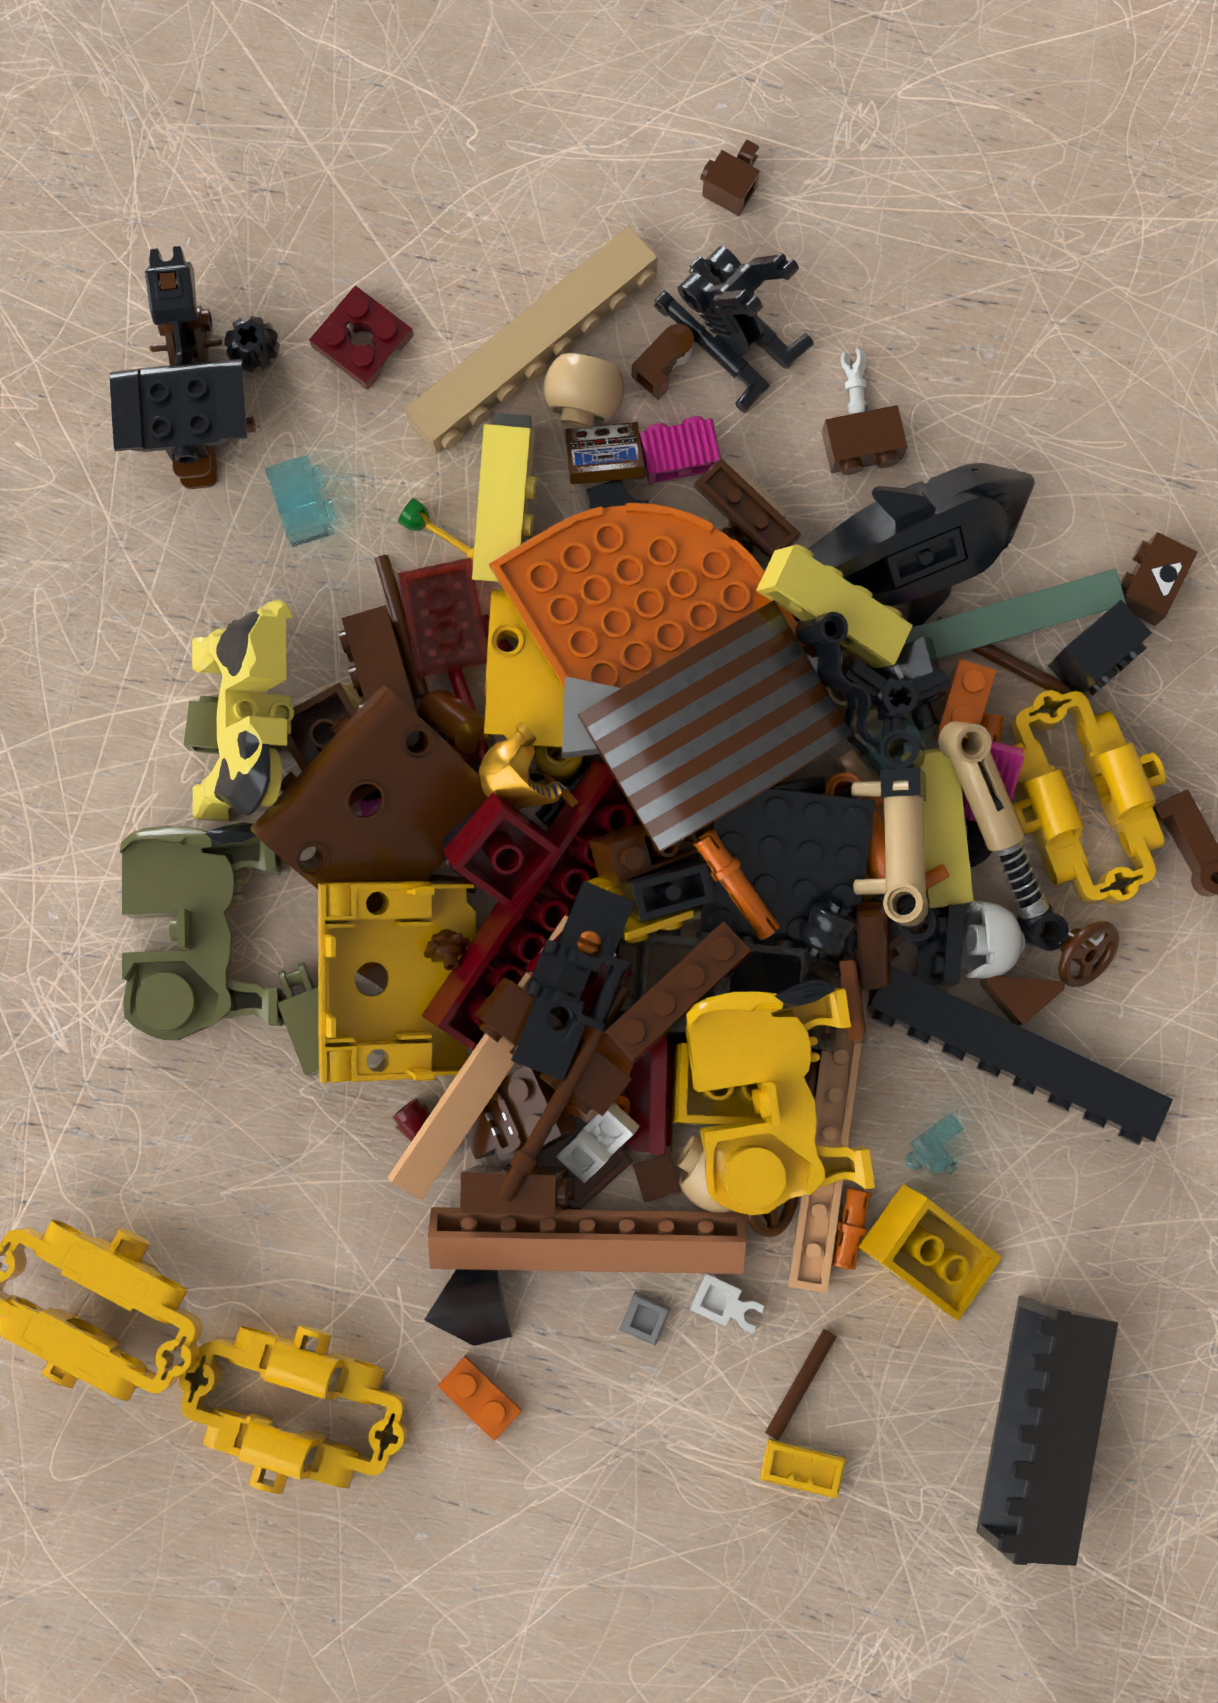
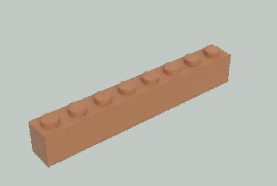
M431 1207L428 1231L430 1269L744 1274L746 1252L745 1214L738 1212L564 1209L555 1216L460 1213V1208Z

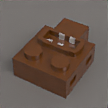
M524 1066L504 1078L465 1136L475 1159L496 1154L502 1168L512 1166L509 1163L517 1149L521 1151L555 1092L551 1086L539 1077L541 1072ZM566 1106L539 1152L577 1132Z

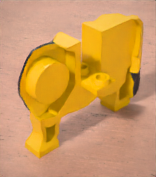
M808 980L793 985L777 994L769 992H731L708 997L694 1004L686 1014V1038L692 1070L693 1089L697 1092L757 1083L758 1089L752 1090V1100L755 1113H760L762 1117L761 1119L699 1128L705 1154V1178L709 1197L719 1205L738 1213L759 1215L771 1212L789 1199L803 1195L810 1196L818 1187L843 1179L854 1181L864 1189L875 1188L870 1149L864 1146L849 1149L844 1145L825 1146L815 1143L817 1126L815 1099L804 1078L809 1071L810 1063L817 1062L820 1059L818 1053H811V1046L816 1045L818 1040L816 1037H809L807 1030L817 1025H827L840 1029L851 1027L846 990L844 988L834 989L833 984L823 980Z

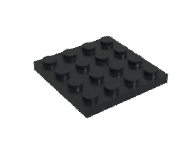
M771 787L715 820L712 829L716 831L731 856L738 858L741 863L740 869L771 915L779 923L780 928L774 930L775 933L766 939L759 940L724 886H722L719 880L715 881L711 876L712 870L707 865L715 901L702 905L699 937H707L724 921L743 942L806 949L808 945L801 939L800 931L809 920V914L813 905L817 902L828 904L829 899L839 901L838 906L841 903L849 906L852 909V912L849 914L857 921L856 906L861 904L862 895L854 893L853 883L856 879H865L876 801L868 798ZM857 928L848 939V945L844 954L854 955Z

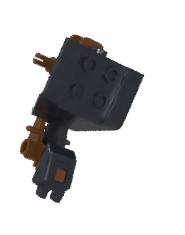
M181 246L173 247V257L169 261H162V255L158 248L150 249V266L145 271L149 308L153 323L158 325L160 336H165L166 343L151 345L149 349L151 352L168 351L170 365L110 372L115 452L125 450L141 452L165 450L172 460L173 471L180 478L184 488L199 489L213 487L218 479L215 445H221L234 439L248 438L247 433L256 432L254 416L246 418L243 359L209 361L208 347L219 346L222 344V340L220 338L207 339V332L213 331L210 309H203L202 306H197L195 273L192 264L186 262ZM192 345H196L197 351H193V357L198 358L199 362L192 363Z

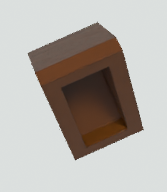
M993 976L980 979V986L1010 1021L1020 1026L1024 1025L1065 989V982Z

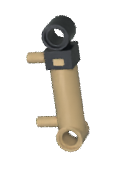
M899 729L891 731L881 742V757L891 768L880 769L881 781L854 782L852 784V795L855 798L881 796L884 799L886 878L856 879L853 883V889L856 895L885 894L883 906L889 918L902 926L911 927L918 925L925 919L929 908L926 898L924 840L926 774L921 769L925 759V752L914 734L907 730ZM902 744L911 745L912 753L909 758L904 761L894 760V751L898 746ZM906 895L913 896L916 902L914 910L910 914L900 915L897 911L899 899Z

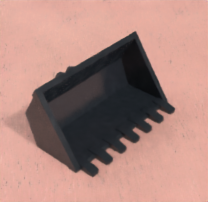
M1018 1296L976 1532L1016 1565L1036 1563L1076 1566L1118 1322L1052 1306L1022 1296Z

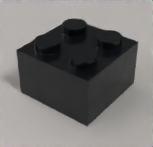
M1120 599L1068 644L1048 667L1062 682L1071 686V692L1078 691L1084 694L1088 691L1093 696L1147 649L1142 642L1152 632Z

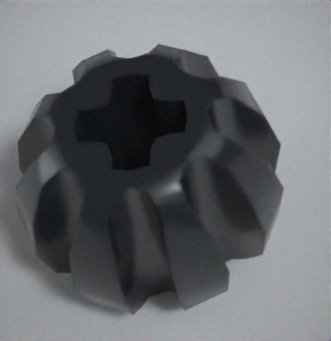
M251 316L246 322H243L241 318L234 321L232 324L235 329L226 331L224 339L228 358L243 359V371L253 373L254 369L258 366L263 371L271 366L269 359L278 357L280 346L276 341L278 334L270 323L264 324L263 319L256 316Z

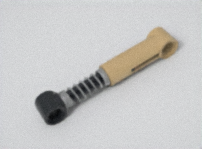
M961 721L950 722L942 728L939 734V748L944 756L951 759L988 850L994 851L995 855L1000 856L998 864L1004 866L1002 873L1007 874L1006 882L1012 885L1010 892H1014L1016 895L1013 900L1019 902L1017 909L1020 915L1017 921L1021 931L1024 933L1025 943L1046 951L1057 950L1064 945L1068 938V923L1064 917L1054 913L1052 906L1048 904L1044 896V892L1039 890L1041 884L1035 881L1037 875L1031 872L1033 865L1027 863L1029 856L1024 854L1025 846L1022 841L1024 832L990 752L992 744L991 735L985 727L978 724ZM967 734L968 744L963 750L961 743L963 737ZM1044 923V930L1041 934H1039L1040 928Z

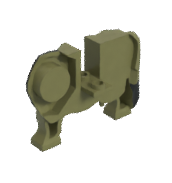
M241 822L211 830L171 825L148 827L130 833L121 842L122 915L129 918L177 917L170 919L169 935L171 941H177V948L183 950L122 953V979L126 980L123 1000L124 1018L140 1031L161 1040H181L217 1024L222 1019H234L246 1015H256L270 1026H283V1017L277 1004L283 1001V991L281 989H264L259 984H245L227 977L232 934L226 912L231 902L243 901L246 897L241 892L233 893L234 886H243L245 884L244 878H235L234 874L243 870L255 869L270 875H281V858L251 831L250 828L253 824Z

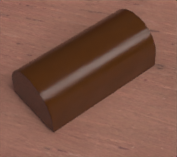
M434 690L425 695L419 705L420 718L461 752L476 753L484 717L448 690Z
M861 902V904L856 906L860 987H862V990L879 989L891 983L889 916L886 914L882 903Z

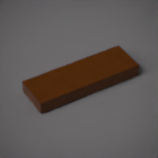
M721 457L694 483V488L770 560L775 550L793 546L800 539L801 533Z

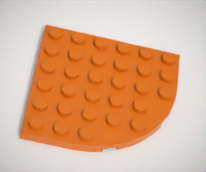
M626 503L624 506L597 507L575 514L489 563L490 569L563 688H565V677L623 688L697 643L772 602L756 591L764 570L738 541L732 540L726 534L716 529L714 524L692 513L656 504ZM778 606L796 636L797 622L791 613Z

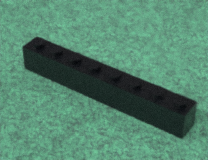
M891 966V983L886 987L874 989L868 1001L867 1010L873 1013L871 1019L889 1028H893L894 1023L908 1029L906 1035L913 1040L926 1045L929 1040L943 1046L941 1052L959 1061H963L964 1057L978 1062L976 1069L995 1078H998L1001 1073L1013 1079V1087L1031 1095L1034 1094L1035 1090L1049 1096L1047 1103L1061 1110L1069 1112L1070 1107L1081 1111L1084 1113L1082 1118L1084 1121L1103 1129L1108 1124L1120 1130L1118 1137L1140 1146L1141 1141L1155 1142L1173 1101L1172 1098Z

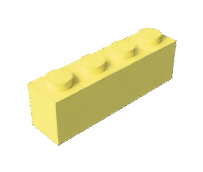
M793 545L774 551L756 589L757 592L771 601L775 600L778 606L801 621L813 620L819 615L829 612L842 614L848 624L847 636L839 643L842 648L873 668L895 665L913 626L901 617L902 614L899 610L888 605H882L872 598L873 594L868 589L851 584L843 578L841 571L832 566L823 565L813 558L814 555L810 550L803 546Z
M940 748L924 750V763L921 766V769L926 774V801H924L925 873L943 864L950 874L949 878L926 890V897L929 900L928 905L930 908L948 906L949 904L973 902L961 783L951 759L944 756ZM912 752L904 753L901 756V761L909 758Z

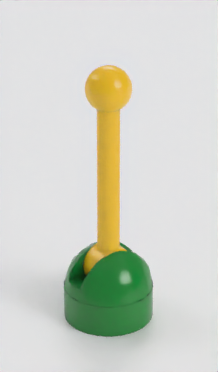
M415 498L408 502L398 519L399 524L412 531H420L427 528L467 554L468 560L473 562L474 547L469 548L431 523L429 511L423 503Z

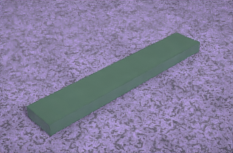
M1117 569L912 627L904 645L923 636L931 637L937 659L1107 611L1120 599L1126 604Z

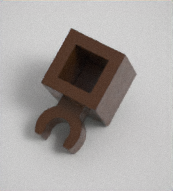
M746 139L737 157L721 150L715 161L710 159L700 177V180L703 181L702 196L740 216L757 189L760 170L754 168L753 165L758 158L756 152L759 146Z

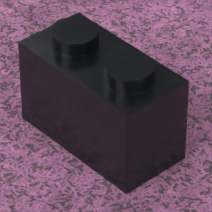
M694 858L662 866L621 882L624 898L635 902L630 917L639 922L715 901L707 863Z

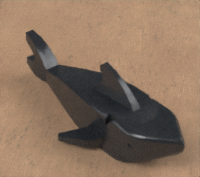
M971 463L934 476L925 484L923 481H920L905 488L877 486L871 492L876 502L852 515L818 540L808 550L813 553V558L823 565L832 566L841 571L843 578L851 584L868 589L873 594L872 598L882 605L894 606L910 601L907 621L913 625L912 627L924 624L947 600L952 586L984 572L995 562L1000 553L1008 547L1035 485V480L1031 474L987 463ZM792 615L795 621H801L800 619Z

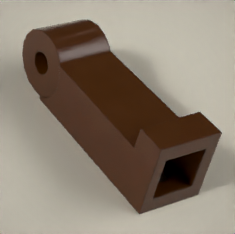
M1187 789L1154 805L1152 808L1157 820L1164 821L1192 872L1191 883L1194 890L1202 896L1218 895V844Z

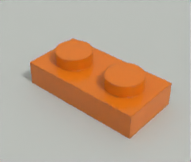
M466 1355L438 1384V1387L494 1441L522 1412V1409Z

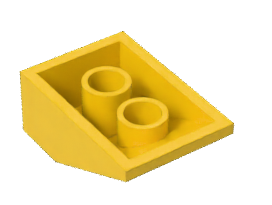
M905 1184L901 1185L859 1245V1248L958 1322L1003 1258L929 1198Z

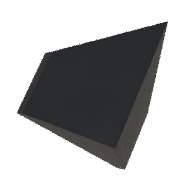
M456 1269L424 1319L428 1323L473 1346L512 1337L497 1270Z

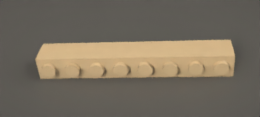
M630 226L626 227L407 406L405 412L408 422L436 454L443 448L449 449L461 439L462 432L472 424L473 426L481 424L489 416L490 409L500 401L501 403L509 401L517 393L518 386L524 381L537 378L545 370L546 363L555 356L559 357L561 354L567 353L572 348L573 341L583 333L588 335L593 332L601 323V318L611 310L616 312L627 303L629 295L636 289L640 288L642 290L648 287L657 275V255Z

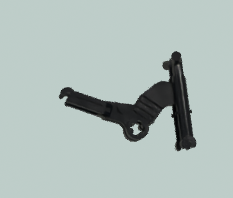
M719 246L706 259L698 256L690 264V275L677 287L681 298L690 308L701 313L700 316L706 320L705 324L710 327L709 330L717 334L715 337L666 290L655 299L654 307L664 316L668 315L677 324L688 327L693 333L694 342H697L733 378L738 377L747 386V389L735 402L737 408L746 413L756 399L770 387L768 382L742 357L750 350L749 346L755 342L781 367L788 369L799 356L814 345V342L805 333L787 347L777 337V334L757 315L763 306L760 299L756 295L754 296V291L766 280L782 278L789 280L799 270L796 261L791 259L788 262L786 256L781 252L779 255L758 257L747 264H741L730 250L724 246Z

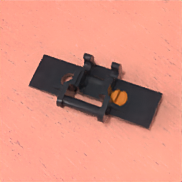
M582 882L561 936H558L556 942L549 939L546 940L526 989L527 993L534 995L533 1006L511 1061L563 1081L585 1026H590L602 1032L607 1030L608 1025L605 1022L625 972L630 973L632 968L631 964L613 956L632 911L634 901L589 882ZM601 963L611 965L591 1016L583 1015L584 1002L580 1001L589 974L591 971L597 972ZM555 1007H563L568 1015L567 1023L560 1029L551 1028L547 1020L549 1012Z

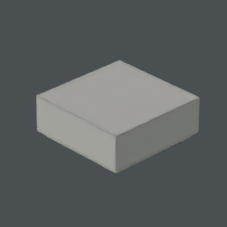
M634 1293L619 1330L655 1346L671 1309Z

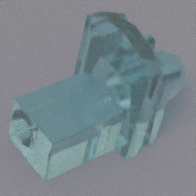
M953 1113L945 1115L910 1142L915 1151H911L906 1157V1165L909 1169L919 1170L924 1167L925 1163L932 1174L934 1172L939 1174L942 1171L951 1175L957 1169L956 1163L943 1147L946 1142L964 1129Z

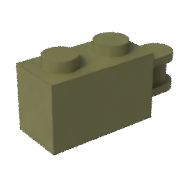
M303 962L298 964V969L288 973L284 970L278 972L287 999L277 1004L304 1075L313 1076L319 1073L318 987H314L308 969ZM304 983L307 991L295 996L292 987Z

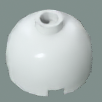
M976 901L967 903L964 909L961 969L967 970L968 974L965 975L966 977L979 979L1001 976L1007 973L1016 964L1025 947V936L1021 931L1018 921L1013 913L999 904Z

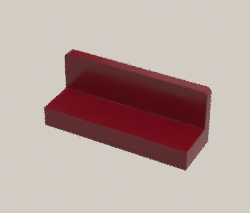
M664 1036L642 1058L633 1064L629 1076L631 1081L627 1084V1098L631 1103L628 1116L640 1127L626 1141V1150L629 1152H649L650 1155L672 1153L673 1123H671L675 1037Z

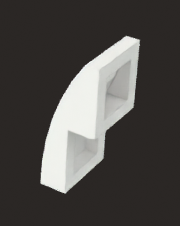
M613 1102L603 1117L596 1114L558 1153L556 1158L585 1183L608 1161L615 1151L634 1135L640 1126Z

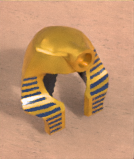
M522 722L515 727L517 732L508 740L495 744L485 754L479 767V776L482 789L487 797L494 792L519 812L522 808L556 802L560 797L572 808L578 803L569 790L560 782H556L549 773H545L539 768L528 770L535 752L531 744L537 739ZM543 780L546 783V785L537 784L535 782Z

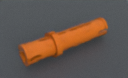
M714 829L701 835L699 839L694 841L693 845L711 868L713 879L715 881L719 880L722 886H724L759 940L766 939L774 934V930H778L780 925L740 869L741 863L738 858L731 856Z

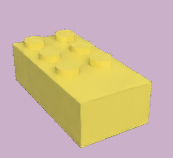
M484 424L472 580L498 582L489 567V563L526 542V538H533L535 515L529 514L530 499L536 500L538 477L532 476L535 431L531 428Z

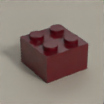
M494 792L490 794L443 850L454 870L511 911L562 852L549 833Z

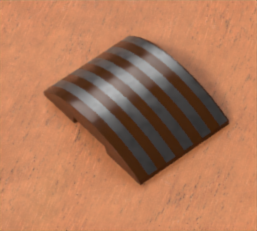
M775 600L697 643L578 714L580 721L658 853L776 785L853 735Z

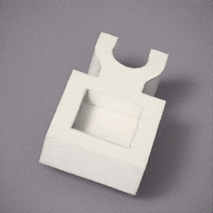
M705 1273L689 1309L724 1326L727 1325L731 1317L736 1319L741 1328L753 1334L756 1326L746 1322L744 1314L748 1309H755L762 1313L765 1305L754 1300H739L738 1298L742 1291L740 1288Z

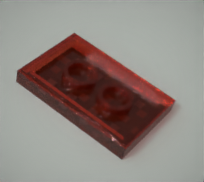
M471 558L398 573L414 666L418 678L487 663L488 642L476 580H472L473 564Z

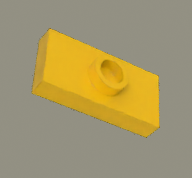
M768 1438L759 1479L838 1499L846 1458Z

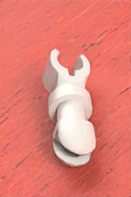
M858 348L855 350L857 360L853 367L850 364L851 356L844 352L841 354V365L848 377V381L845 382V391L849 392L850 403H848L849 415L869 411L868 402L865 401L864 391L867 389V380L863 379L867 358L866 354Z

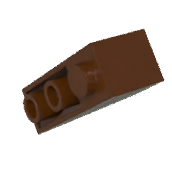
M713 822L659 853L642 824L622 828L590 840L589 844L598 877L621 883L698 853L699 851L693 843L701 835L712 830Z

